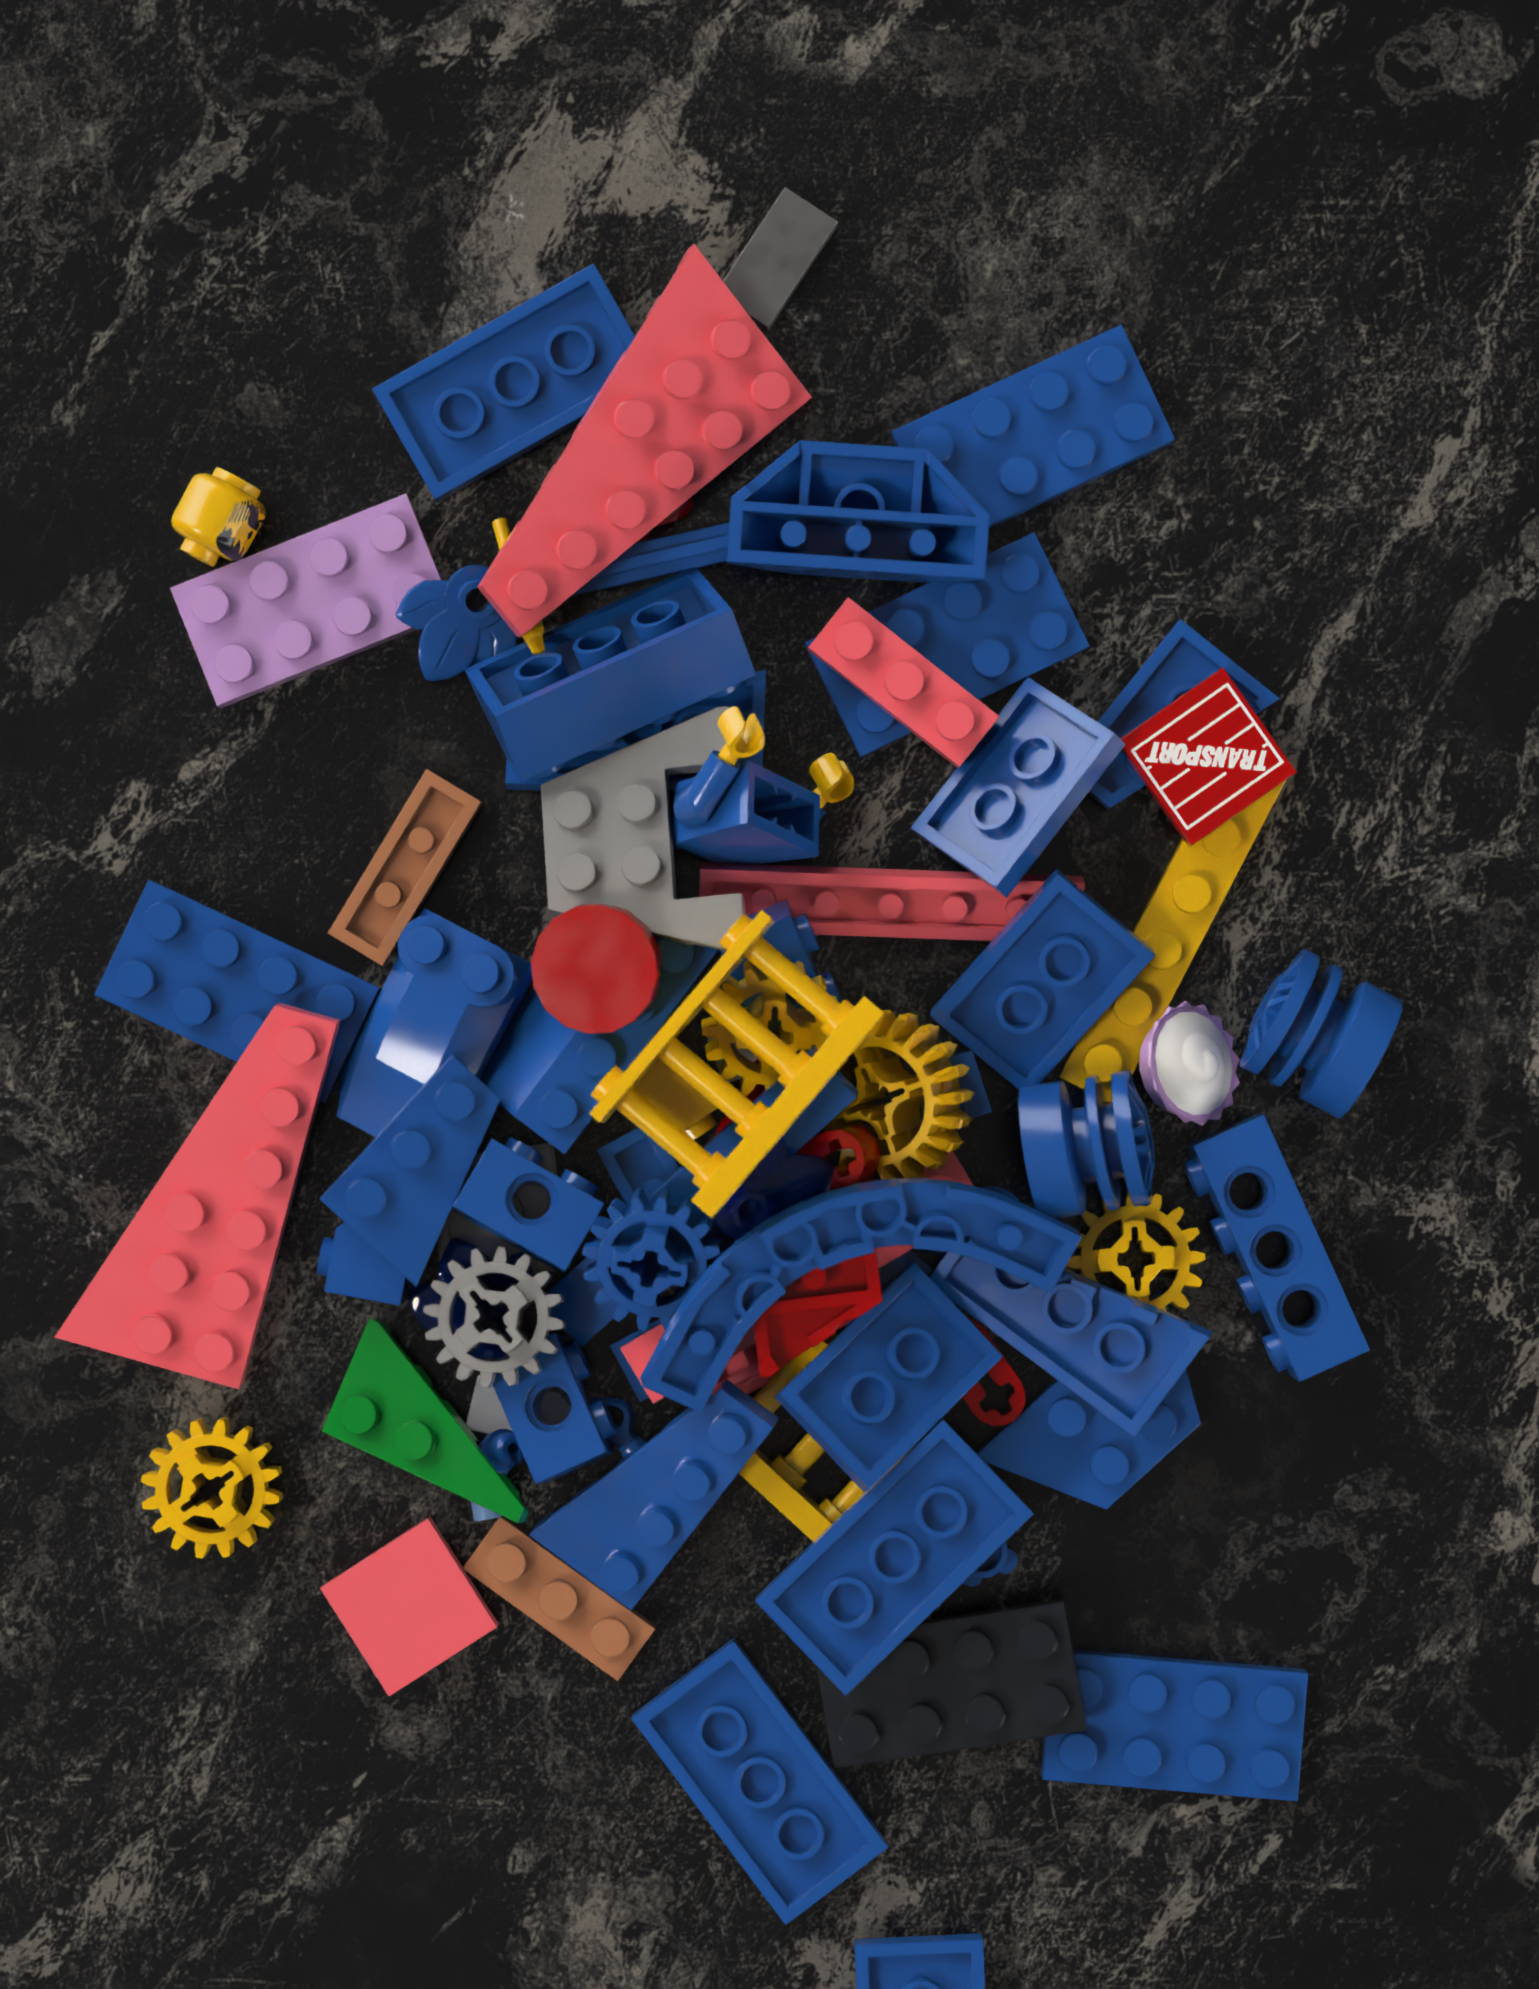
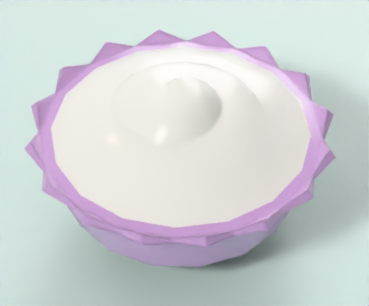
M1184 1001L1176 1008L1168 1006L1164 1015L1155 1021L1154 1026L1145 1035L1139 1051V1070L1144 1088L1155 1104L1166 1112L1177 1115L1184 1123L1193 1121L1203 1126L1207 1120H1220L1222 1110L1233 1105L1232 1092L1240 1084L1235 1072L1240 1059L1232 1050L1233 1036L1223 1030L1221 1017L1210 1015L1204 1004L1192 1006L1187 1001Z

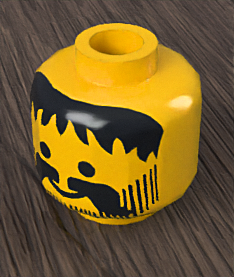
M218 467L215 468L212 475L207 473L196 474L191 479L171 519L174 530L185 538L180 550L212 567L215 566L219 557L229 561L241 560L247 553L265 519V508L257 500L261 491L245 480Z

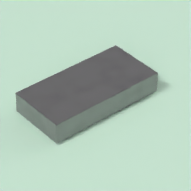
M784 187L723 280L757 325L766 331L770 330L838 227V221Z

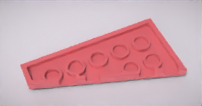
M695 244L686 251L677 266L676 272L662 294L656 299L631 344L616 363L572 434L573 437L558 461L552 466L545 477L540 490L521 520L515 525L477 586L517 637L527 633L812 398Z

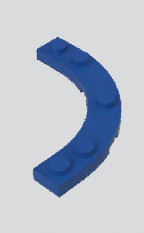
M927 1178L885 1179L857 1183L821 1193L794 1204L763 1221L733 1243L708 1267L687 1293L669 1322L640 1376L642 1386L701 1413L729 1359L747 1331L778 1298L786 1293L785 1287L817 1267L821 1271L845 1260L875 1253L874 1248L912 1245L914 1249L945 1251L974 1258L1051 1293L1082 1236L1076 1228L1019 1201L988 1189L960 1182Z

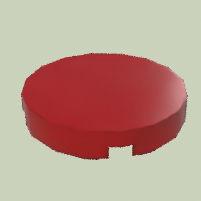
M581 904L553 918L539 935L531 959L533 987L545 1010L564 1026L586 1034L614 1032L639 1019L656 999L660 986L658 982L660 979V967H662L661 953L649 927L629 910L614 905Z

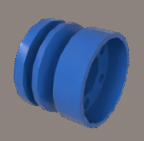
M1304 949L1293 959L1289 967L1276 977L1261 1000L1249 1026L1248 1040L1241 1057L1240 1067L1253 1074H1258L1268 1063L1272 1055L1276 1053L1269 1072L1268 1082L1275 1086H1281L1296 1071L1298 1066H1301L1306 1071L1302 1079L1299 1098L1335 1118H1341L1360 1096L1383 1057L1397 1027L1403 1009V1001L1366 981L1360 982L1343 1002L1336 997L1341 985L1343 969L1335 964L1330 965L1322 973L1315 985L1312 986L1319 967L1320 956Z
M1130 1070L1113 1072V1102L1109 1103L1106 1101L1103 1086L1098 1075L1088 1076L1086 1079L1084 1107L1074 1108L1071 1095L1063 1081L1020 1088L1018 1109L1022 1148L1027 1177L1036 1210L1055 1219L1083 1215L1087 1204V1184L1093 1183L1098 1184L1101 1197L1108 1210L1119 1209V1179L1126 1180L1134 1207L1151 1204L1152 1178L1154 1167L1156 1166L1154 1142L1148 1111L1136 1090Z

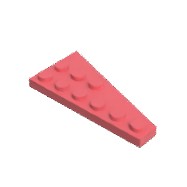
M278 1003L273 1007L54 1338L235 1389H239L243 1385L341 1020L283 1003Z

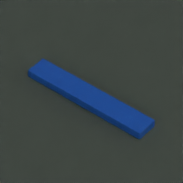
M813 1045L811 1050L806 1051V1053L813 1057L818 1049ZM840 1071L828 1082L718 1214L712 1217L714 1221L709 1231L857 1098L859 1091ZM776 1079L752 1103L756 1104L760 1100L769 1108L786 1087ZM731 1120L703 1148L711 1155L718 1151L727 1158L743 1139L734 1131L738 1125ZM682 1165L648 1196L649 1202H656L662 1189L665 1188L670 1189L671 1205L679 1207L688 1197L693 1198L700 1190L691 1182L695 1175ZM694 1204L690 1215L695 1220L707 1216L704 1211ZM646 1222L629 1226L617 1237L622 1238L624 1233L636 1235L646 1228ZM674 1229L676 1233L679 1235V1237L682 1239V1241L685 1244L690 1245L687 1239L679 1231ZM647 1251L646 1254L650 1257V1266L661 1268L662 1265L658 1263V1253ZM583 1256L545 1291L547 1295H563L564 1302L551 1308V1317L559 1318L566 1322L564 1330L577 1341L580 1347H583L613 1319L618 1305L612 1299L598 1305L594 1301L602 1284L600 1281L590 1282L584 1280L583 1274L587 1266L597 1261ZM619 1275L623 1282L630 1287L625 1278Z

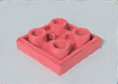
M431 1516L320 1587L388 1696H391L497 1628L499 1624L466 1571L462 1569V1565Z

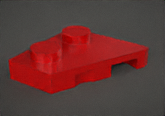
M874 1248L875 1253L851 1258L821 1271L817 1267L785 1287L786 1293L778 1298L753 1324L760 1378L772 1376L791 1360L812 1346L815 1347L833 1335L836 1330L851 1320L857 1319L882 1302L876 1248Z

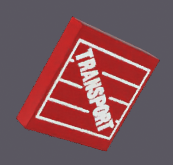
M1223 667L1121 738L1125 743L1121 750L1188 847L1194 845L1297 773Z

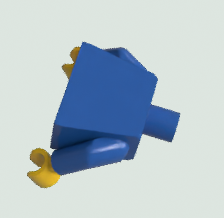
M738 707L728 708L720 715L717 723L726 742L720 751L712 750L695 777L679 781L674 789V812H671L673 850L684 849L713 863L763 864L819 856V821L826 814L822 808L827 802L835 803L844 800L854 790V778L845 762L838 761L833 753H827L817 758L809 768V773L817 785V788L813 791L751 761L737 763L739 758L750 757L758 753L765 744V736L755 713H752L745 722Z

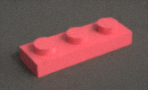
M849 597L808 647V651L958 769L1000 717Z

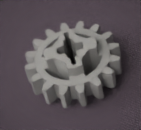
M505 1247L497 1248L493 1262L487 1261L481 1249L471 1250L472 1266L467 1269L455 1260L450 1261L447 1265L454 1279L449 1284L433 1280L431 1284L435 1292L442 1296L440 1304L426 1305L423 1309V1313L432 1317H438V1327L432 1328L425 1333L426 1340H443L446 1346L439 1353L436 1360L440 1364H445L455 1358L461 1362L456 1374V1378L461 1381L469 1378L474 1370L480 1371L481 1387L492 1388L496 1373L502 1372L507 1384L514 1386L519 1384L517 1368L524 1366L526 1370L534 1375L541 1372L540 1363L535 1356L539 1351L556 1354L559 1348L548 1339L549 1331L561 1330L566 1327L565 1321L551 1317V1308L564 1302V1298L561 1294L547 1295L543 1288L549 1284L553 1277L550 1271H543L533 1277L529 1273L533 1257L524 1254L515 1265L509 1264L510 1255L508 1248ZM499 1273L509 1275L519 1282L516 1285H512L505 1292L491 1291L480 1277ZM460 1294L466 1303L465 1321L455 1331L453 1326V1310ZM479 1297L493 1306L505 1304L508 1306L510 1311L503 1317L508 1334H503L498 1329L483 1330L481 1323L485 1321L487 1314L482 1308L484 1304ZM535 1302L537 1325L531 1341H529L528 1336L523 1331L525 1310ZM484 1343L498 1344L510 1358L496 1362L486 1361L472 1355L471 1352L478 1349Z

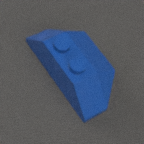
M800 440L731 497L727 563L797 575L916 583L985 580L990 514L978 501H975L929 449Z

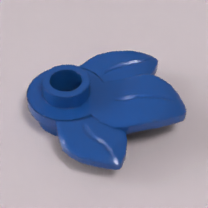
M468 565L457 570L449 580H424L409 589L402 598L395 616L402 623L422 630L419 640L418 658L422 674L426 680L437 681L454 677L468 668L472 662L475 665L516 646L517 636L488 600L484 606L477 609L466 605L467 594L472 589L478 588L477 586L489 567Z

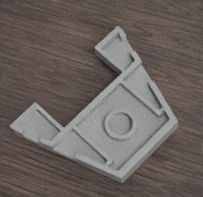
M728 706L714 708L541 784L548 910L553 916H558L581 904L614 905L632 912L649 927L652 935L668 938L670 942L688 946L695 944L722 950L724 954L727 950L719 942L732 925L743 914H746L745 899L742 893L677 899L669 776L698 773L712 750L720 751L726 742L717 723L720 715L728 709Z

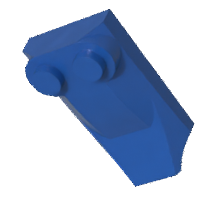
M424 907L419 917L409 922L401 932L398 941L399 955L338 1077L339 1105L336 1116L374 1137L384 1129L451 1055L480 1080L533 979L530 962Z

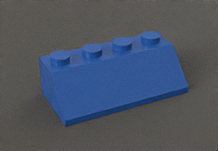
M697 568L675 574L544 633L545 652L541 654H532L524 642L464 669L506 758L521 781L531 777L540 778L554 774L568 760L590 750L602 751L618 744L624 735L648 724L666 723L676 718L683 708L707 697L719 698L728 695L738 688L740 682L756 676L732 609Z
M653 935L660 948L662 963L658 982L660 986L656 999L639 1019L614 1032L586 1034L564 1026L545 1010L533 988L514 1013L480 1081L500 1098L499 1104L510 1114L563 1154L569 1153L595 1119L589 1114L598 1104L590 1096L592 1091L615 1065L622 1071H626L670 1019L720 950L695 944L688 946L670 942L668 938Z

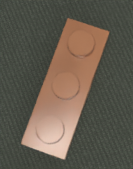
M426 769L328 934L385 967L398 946L401 932L415 918L483 803Z
M504 1516L499 1517L462 1569L618 1681L654 1632L656 1625L636 1610L632 1609L630 1611L529 1536L527 1531Z

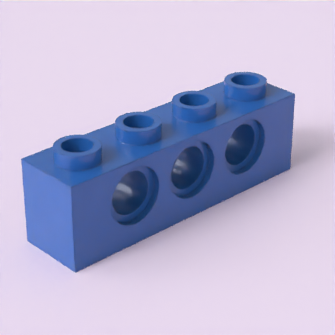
M1253 1114L1186 1144L1192 1159L1183 1162L1184 1169L1197 1196L1201 1197L1208 1194L1218 1215L1217 1218L1209 1221L1212 1232L1223 1254L1226 1256L1234 1252L1244 1276L1235 1279L1237 1287L1251 1314L1261 1310L1271 1333L1262 1337V1341L1276 1371L1279 1373L1287 1369L1292 1378L1301 1382L1370 1351L1264 1114ZM1249 1172L1259 1181L1261 1188L1260 1196L1251 1207L1239 1209L1231 1201L1229 1195L1230 1185L1235 1177ZM1277 1231L1286 1241V1255L1279 1264L1264 1267L1256 1256L1257 1242L1264 1234ZM1297 1290H1305L1313 1302L1312 1313L1305 1322L1298 1325H1290L1283 1316V1302L1290 1293Z

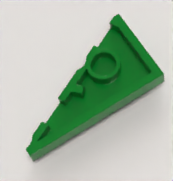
M369 1318L322 1432L516 1523L525 1522L530 1510L520 1500L519 1491L505 1473H499L476 1444L479 1440L447 1400L439 1397L433 1389L432 1380L422 1367L414 1365L392 1337L391 1333L393 1330L389 1325L378 1318Z

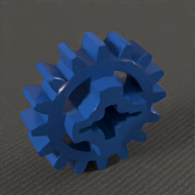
M642 1188L636 1189L631 1198L630 1208L619 1198H616L607 1209L610 1219L599 1215L595 1219L590 1230L597 1238L587 1240L583 1247L582 1255L597 1261L587 1266L583 1276L585 1281H600L602 1284L594 1298L597 1305L611 1299L618 1304L613 1317L617 1322L621 1321L631 1312L637 1315L638 1330L645 1331L651 1317H659L661 1325L666 1330L687 1293L708 1267L716 1261L711 1258L721 1254L724 1247L723 1238H707L706 1236L714 1219L707 1215L695 1220L690 1215L694 1203L691 1201L692 1198L688 1197L679 1207L671 1205L670 1189L663 1188L656 1202H649ZM646 1222V1228L636 1235L624 1233L622 1238L617 1237L629 1226ZM674 1229L679 1231L690 1245L685 1244ZM647 1251L658 1253V1263L662 1265L661 1268L650 1266V1257L646 1254ZM619 1275L625 1278L630 1287L623 1282ZM686 1282H690L687 1287L678 1293L661 1297L662 1292L670 1286L684 1287Z

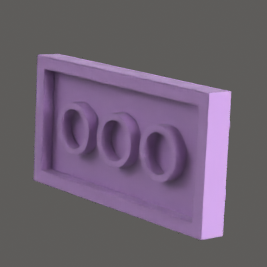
M403 494L173 586L170 590L216 705L223 708L418 630L398 620L395 616L396 610L408 590L417 583L424 580L442 579L407 494Z

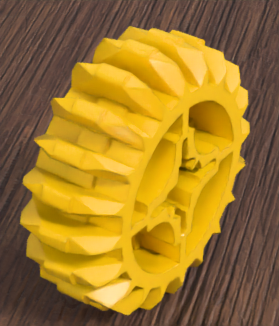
M883 1010L885 1013L883 1019L839 1069L853 1086L856 1075V1089L859 1091L857 1098L822 1128L825 1132L845 1125H858L866 1128L862 1120L873 1126L878 1135V1138L875 1136L874 1138L879 1145L880 1160L874 1174L864 1180L867 1182L879 1179V1177L881 1180L923 1178L925 1176L923 1167L930 1170L943 1167L947 1161L946 1152L957 1150L964 1143L955 1129L966 1127L973 1120L971 1116L960 1109V1103L970 1101L975 1093L967 1088H960L958 1078L963 1077L970 1067L964 1064L952 1066L948 1060L954 1054L958 1044L947 1041L937 1045L939 1026L926 1024L919 1028L918 1015L911 1013L901 1014L896 1018L894 1012ZM890 1051L905 1059L914 1069L917 1076L908 1073L901 1065L898 1056H891ZM900 1089L905 1090L904 1094L892 1098V1102L873 1106L875 1100L886 1097L885 1093ZM924 1099L925 1110L923 1121H921L919 1110ZM852 1148L841 1150L839 1165L856 1160L855 1152Z

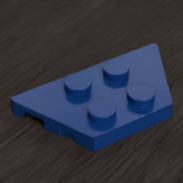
M1155 1288L1149 1295V1302L1160 1297L1163 1293L1158 1288ZM1168 1305L1165 1306L1167 1312L1170 1313ZM1186 1369L1135 1437L1055 1379L1023 1408L1022 1413L1013 1422L1004 1425L975 1452L986 1463L1107 1510L1201 1424Z

